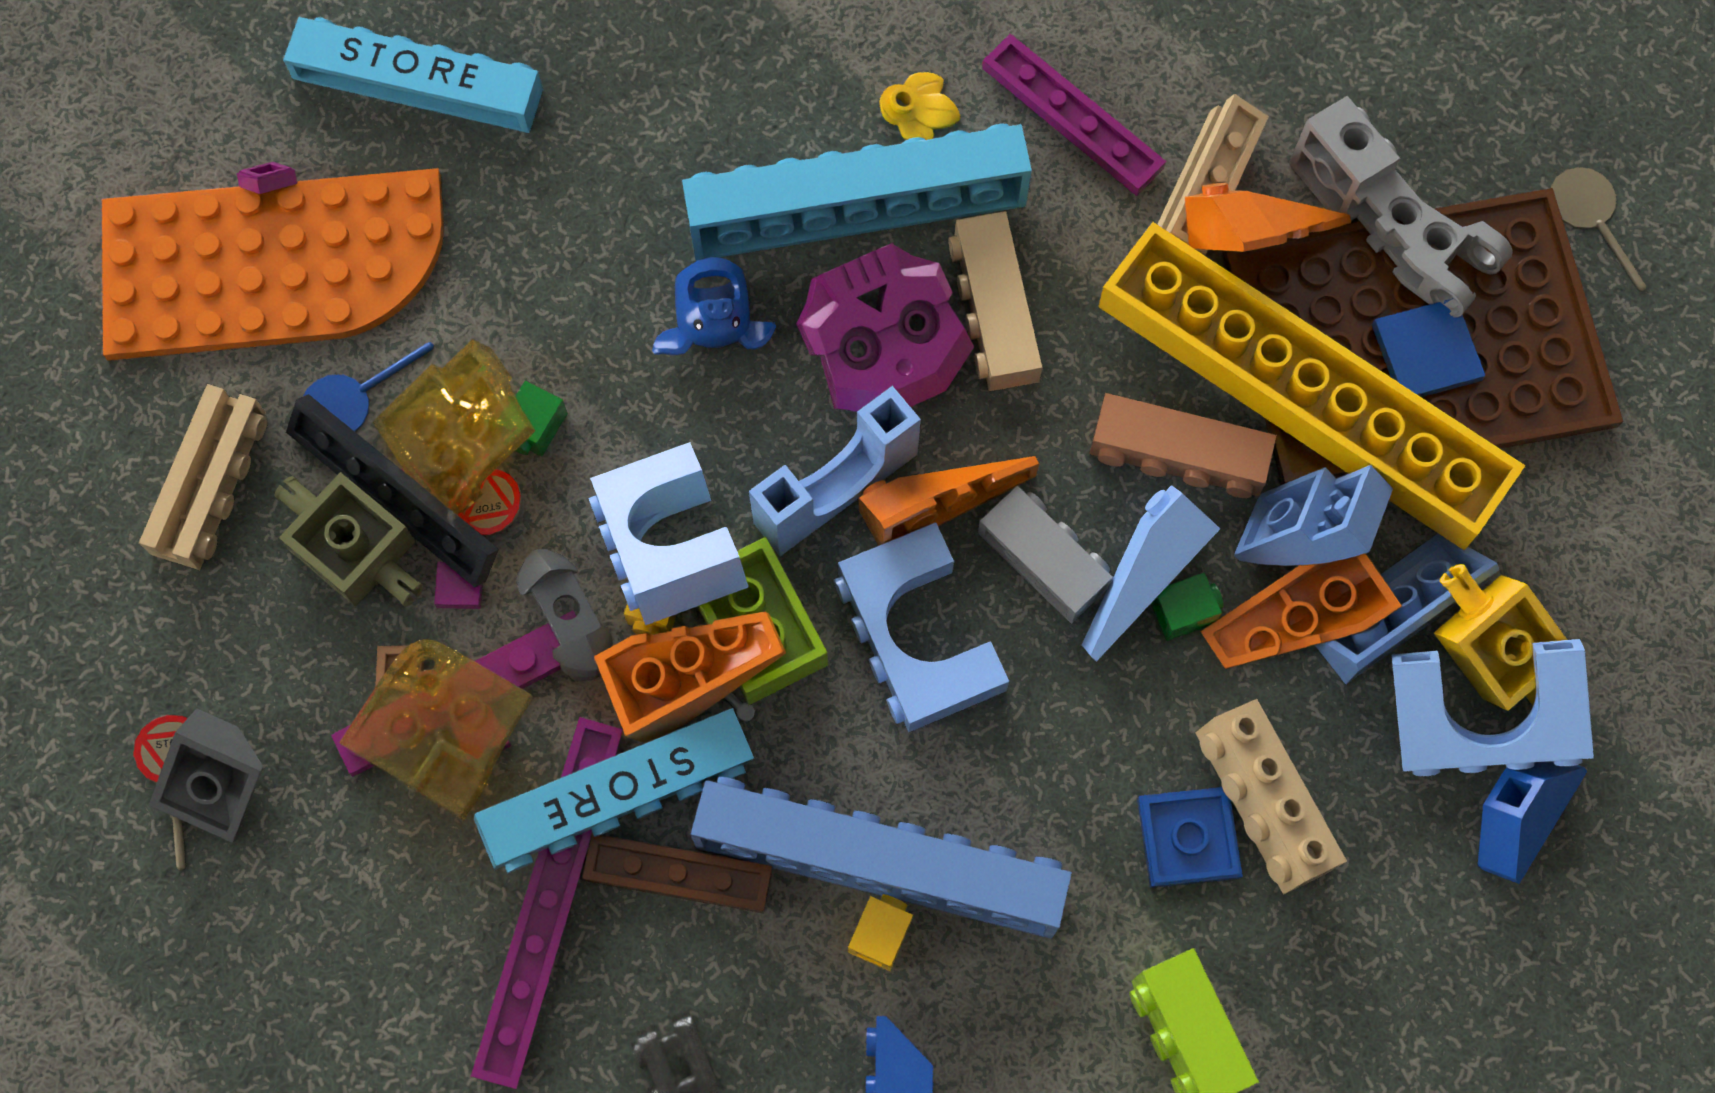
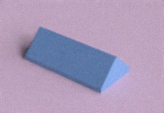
M1437 534L1381 574L1403 607L1365 632L1315 646L1343 682L1348 684L1458 605L1448 590L1440 583V578L1444 573L1450 579L1453 578L1448 569L1455 565L1464 564L1481 588L1499 571L1498 564L1469 547L1462 550L1440 534Z

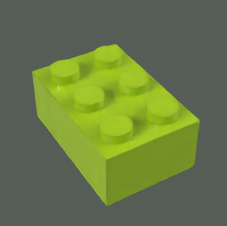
M767 537L737 551L748 588L697 606L706 624H712L715 620L765 611L770 614L786 654L739 687L748 706L828 666V652Z
M1194 948L1142 971L1131 981L1135 988L1129 992L1131 1001L1141 1018L1146 1015L1148 1016L1156 1032L1150 1035L1152 1045L1161 1061L1169 1060L1176 1074V1077L1171 1079L1175 1093H1237L1259 1083Z

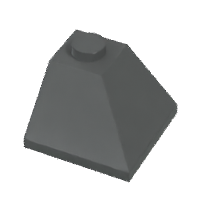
M196 708L174 734L149 806L233 843L264 766L239 727Z

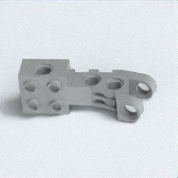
M1348 96L1307 119L1289 165L1326 209L1350 214L1351 221L1355 218L1359 219L1371 234L1367 237L1366 241L1376 253L1384 249L1397 265L1393 270L1394 275L1406 288L1428 304L1437 302L1444 304L1445 300L1452 299L1444 305L1451 310L1449 313L1451 316L1460 317L1473 303L1476 294L1475 292L1472 294L1469 287L1462 280L1447 270L1449 268L1448 264L1458 255L1479 271L1487 274H1496L1512 257L1513 251L1508 240L1484 221L1461 227L1421 201L1395 170L1401 158L1397 155L1394 145L1380 135L1370 123L1366 112L1362 108L1357 107ZM1394 219L1402 221L1405 225L1396 222ZM1429 244L1438 247L1440 250L1432 248Z

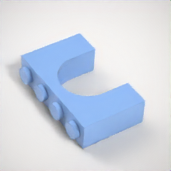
M893 386L857 411V430L853 438L825 466L798 481L788 467L784 465L749 491L753 524L764 537H767L777 554L782 556L859 499V497L863 496L862 492L868 486L886 479L917 456L921 419Z
M690 442L590 478L596 495L588 499L597 523L604 520L607 522V524L599 526L608 551L614 549L618 551V553L610 555L618 580L628 578L629 582L621 585L630 611L639 608L645 625L748 588L740 557L727 527L672 546H653L641 542L646 531L661 519L711 501L702 469Z
M936 522L838 562L839 577L833 580L842 603L851 602L857 617L851 619L858 640L861 644L868 641L873 651L874 657L869 658V663L877 682L882 683L886 681L892 697L886 700L896 724L904 721L908 732L1006 692L1009 684L1008 677L991 641L946 660L926 662L914 659L901 651L889 634L886 622L893 604L902 595L953 572L954 560Z
M1581 640L1532 643L1536 681V698L1533 708L1526 719L1517 727L1495 735L1471 732L1460 726L1449 715L1444 705L1438 651L1392 654L1403 772L1412 771L1413 775L1432 776L1440 773V769L1459 768V771L1464 773H1477L1487 770L1489 765L1506 764V767L1509 769L1522 770L1534 767V762L1553 761L1558 766H1575L1581 764L1582 759L1594 758L1585 649Z

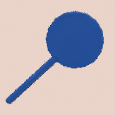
M431 342L424 344L363 384L345 375L325 376L316 380L308 387L304 396L309 394L353 431H356L363 425L369 413V398L366 391L431 351L434 345Z

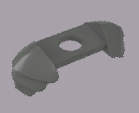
M534 549L517 572L516 584L518 585L519 593L521 595L533 593L560 646L553 650L552 655L560 663L562 671L574 681L595 680L601 674L594 656L613 646L611 632L607 626L602 627L574 576L578 572L574 564L556 552L548 549ZM567 597L575 600L579 606V614L571 620L559 618L553 610V605L558 599Z

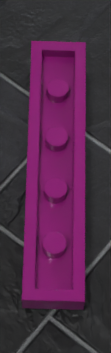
M1011 33L983 59L982 69L1134 195L1138 196L1164 169L1166 160Z

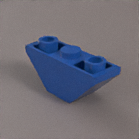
M1553 761L1534 762V767L1522 770L1506 767L1483 804L1478 866L1480 869L1520 884L1586 775L1587 771L1584 767L1579 765L1558 766Z
M876 1016V1028L867 1027L866 1056H876L875 1076L866 1075V1093H933V1065L886 1016Z

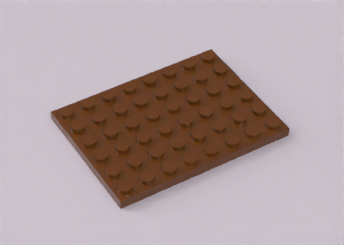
M1553 188L1434 208L1461 227L1484 221L1508 240L1513 253L1512 257L1496 274L1483 273L1458 255L1448 264L1449 268L1447 270L1462 280L1469 287L1472 294L1474 292L1476 294L1475 300L1462 315L1486 376L1482 381L1421 398L1499 449L1618 428L1623 423V418ZM1394 219L1396 222L1405 225L1402 221ZM1360 221L1326 231L1309 232V236L1303 238H1287V242L1280 245L1245 252L1222 251L1227 271L1389 377L1388 368L1371 324L1375 319L1430 305L1399 281L1393 273L1397 265L1384 249L1377 253L1366 241L1367 237L1371 234ZM1429 244L1432 248L1440 250L1438 247ZM1265 418L1268 433L1276 435L1273 454L1281 485L1324 467L1335 478L1348 474Z

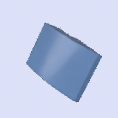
M1372 465L1337 479L1324 467L1262 493L1257 499L1234 556L1243 562L1289 566L1329 563L1368 553L1372 547L1393 488Z

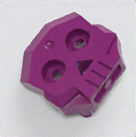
M890 243L811 279L806 304L797 321V327L810 356H820L834 409L857 412L892 386L910 407L947 390L973 350L974 345L964 326L947 302L953 292L940 263L912 256L893 243ZM880 287L875 309L856 298ZM912 315H917L922 320V328L919 331H914L909 326V319ZM854 341H858L864 346V353L860 358L854 357L850 352V346Z

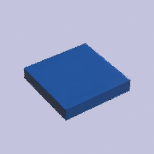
M1452 299L1445 300V301H1444V304L1447 303V302H1449V301L1452 300ZM1441 302L1375 319L1371 324L1390 377L1420 397L1482 381L1486 376L1463 315L1460 317L1451 316L1449 314L1451 310Z
M1222 787L1138 796L1137 801L1150 888L1241 879L1243 877L1231 800L1226 796Z

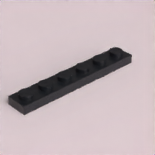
M309 394L296 399L286 430L289 436L338 475L341 472L405 525L412 537L474 588L486 582L499 551L494 544Z

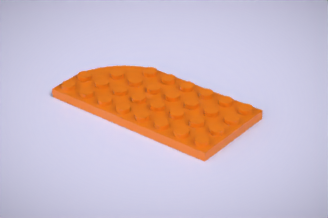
M439 169L297 181V184L262 194L238 186L102 199L103 356L107 360H119L343 339L361 334L382 324L401 311L416 296L431 275L438 260L444 235L442 186Z

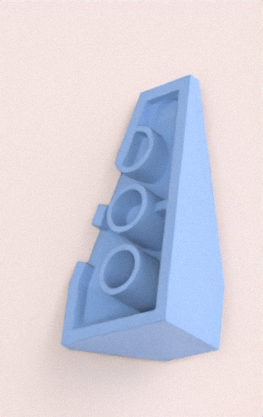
M1172 485L1167 491L1160 490L1147 503L1145 507L1147 512L1140 519L1083 640L1082 646L1095 661L1099 660L1220 530L1211 519Z

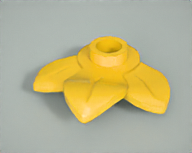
M929 72L912 74L903 85L894 84L887 87L880 97L879 104L882 116L890 124L898 125L900 133L905 140L916 137L926 140L934 139L933 130L950 127L961 118L954 102L946 95L940 94L944 79L937 74ZM896 99L905 103L906 107L900 106Z

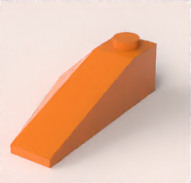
M1228 183L1203 185L1201 194L1185 196L1189 246L1194 249L1245 252L1286 243L1287 238H1303L1309 236V232L1326 231L1351 223L1350 214L1250 191L1229 190Z
M1035 456L900 477L889 483L881 480L871 484L862 492L863 496L859 497V512L879 546L935 522L940 526L1036 477L1039 462Z
M1367 553L1352 558L1329 563L1299 565L1200 632L1224 668L1227 669L1365 632L1403 606Z
M765 611L715 620L712 624L690 628L682 626L671 628L672 631L651 635L648 633L632 635L594 656V659L625 736L648 743L686 725L786 654V651L770 614Z

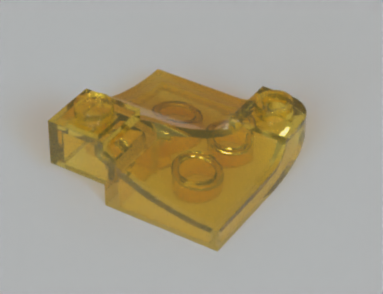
M474 339L443 368L431 364L373 421V424L405 473L455 514L466 511L484 494L480 488L483 481L536 431L512 391L509 383L512 379L511 375L492 348Z
M419 640L404 648L396 657L339 744L405 784L425 799L464 821L487 786V780L503 748L533 697L530 693L450 647L435 640ZM432 659L435 661V666L432 670L420 671V665L424 660Z

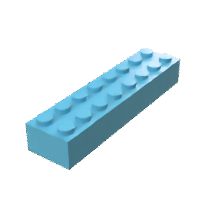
M996 124L983 131L971 133L953 131L944 137L928 140L916 137L908 139L902 144L885 147L873 144L863 147L860 151L848 153L830 151L821 154L817 158L805 160L787 158L780 160L775 165L762 167L744 165L732 172L719 174L701 172L689 179H683L682 183L695 260L697 261L710 257L718 258L1026 207L1032 169L1022 124L1014 126Z

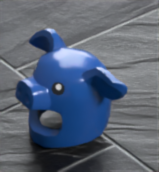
M705 258L697 260L677 275L675 279V306L678 327L663 331L658 335L653 344L652 351L655 355L667 354L674 356L685 354L693 344L706 348H721L735 342H740L746 349L756 350L771 340L776 324L775 322L750 321V302L743 269L724 258ZM710 276H721L731 280L728 284L719 287H694V283L697 280Z

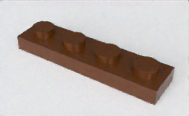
M592 833L582 879L586 882L764 914L773 867L599 835L594 837Z

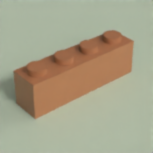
M1105 393L1090 454L1098 456V460L1106 465L1122 466L1124 463L1141 467L1140 470L1150 476L1164 477L1167 473L1183 477V481L1186 484L1194 487L1204 488L1211 484L1226 488V492L1234 497L1250 498L1252 495L1259 496L1266 484L1276 435Z

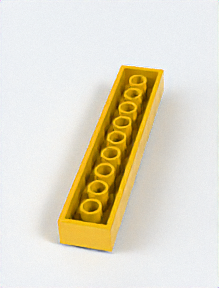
M1154 222L1147 228L1103 286L1098 306L1100 309L1348 474L1372 465L1393 488L1389 499L1390 502L1462 550H1465L1477 537L1525 467L1524 464Z

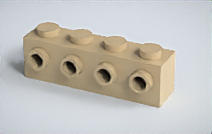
M1257 699L1214 717L1195 732L1200 741L1203 754L1211 761L1222 781L1224 793L1233 801L1244 821L1247 835L1257 845L1266 862L1270 877L1278 884L1283 895L1329 873L1347 862Z

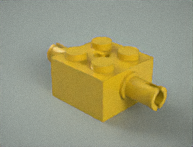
M1464 564L1451 567L1448 571L1452 574L1453 578L1450 579L1444 573L1440 578V583L1448 590L1461 609L1434 632L1435 636L1482 699L1507 711L1525 696L1534 705L1536 681L1532 643L1567 640V638L1526 583L1500 575L1482 591Z

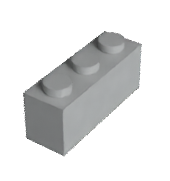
M1016 486L980 520L978 534L1072 624L1108 589L1113 578L1109 574L1110 568L1098 554L1094 552L1088 554L1077 543L1078 537L1068 525L1063 522L1057 524L1045 513L1047 508L1038 496L1032 492L1026 494Z

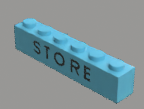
M298 17L283 59L294 80L527 133L530 132L543 91L538 71L526 64L512 63L510 65L494 61L483 54L476 53L470 56L454 52L443 45H433L431 47L417 44L404 36L386 37L375 34L364 27H354L353 29L342 27L324 18L311 20Z
M731 708L477 812L473 819L494 870L505 866L507 873L532 864L534 861L531 855L549 848L551 855L576 845L575 836L592 830L594 837L619 827L618 818L635 812L637 819L652 814L663 808L660 801L677 794L679 801L697 795L703 791L702 783L705 780H711L716 777L735 779L746 773L744 765L752 761L754 756L734 709Z

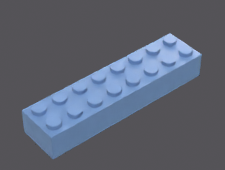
M718 777L717 783L705 780L691 831V837L696 849L738 860L770 865L774 869L880 896L886 894L904 902L1050 939L1053 938L1060 927L1072 872L1061 870L1063 864L1059 861L1045 857H1035L1034 862L1016 858V851L996 845H990L988 851L970 847L971 840L953 834H944L943 840L926 836L925 828L910 823L899 822L897 828L879 824L880 817L867 812L853 811L852 817L835 813V806L823 801L810 799L807 805L789 801V794L775 789L764 788L762 794L744 790L745 784L743 782L727 777Z

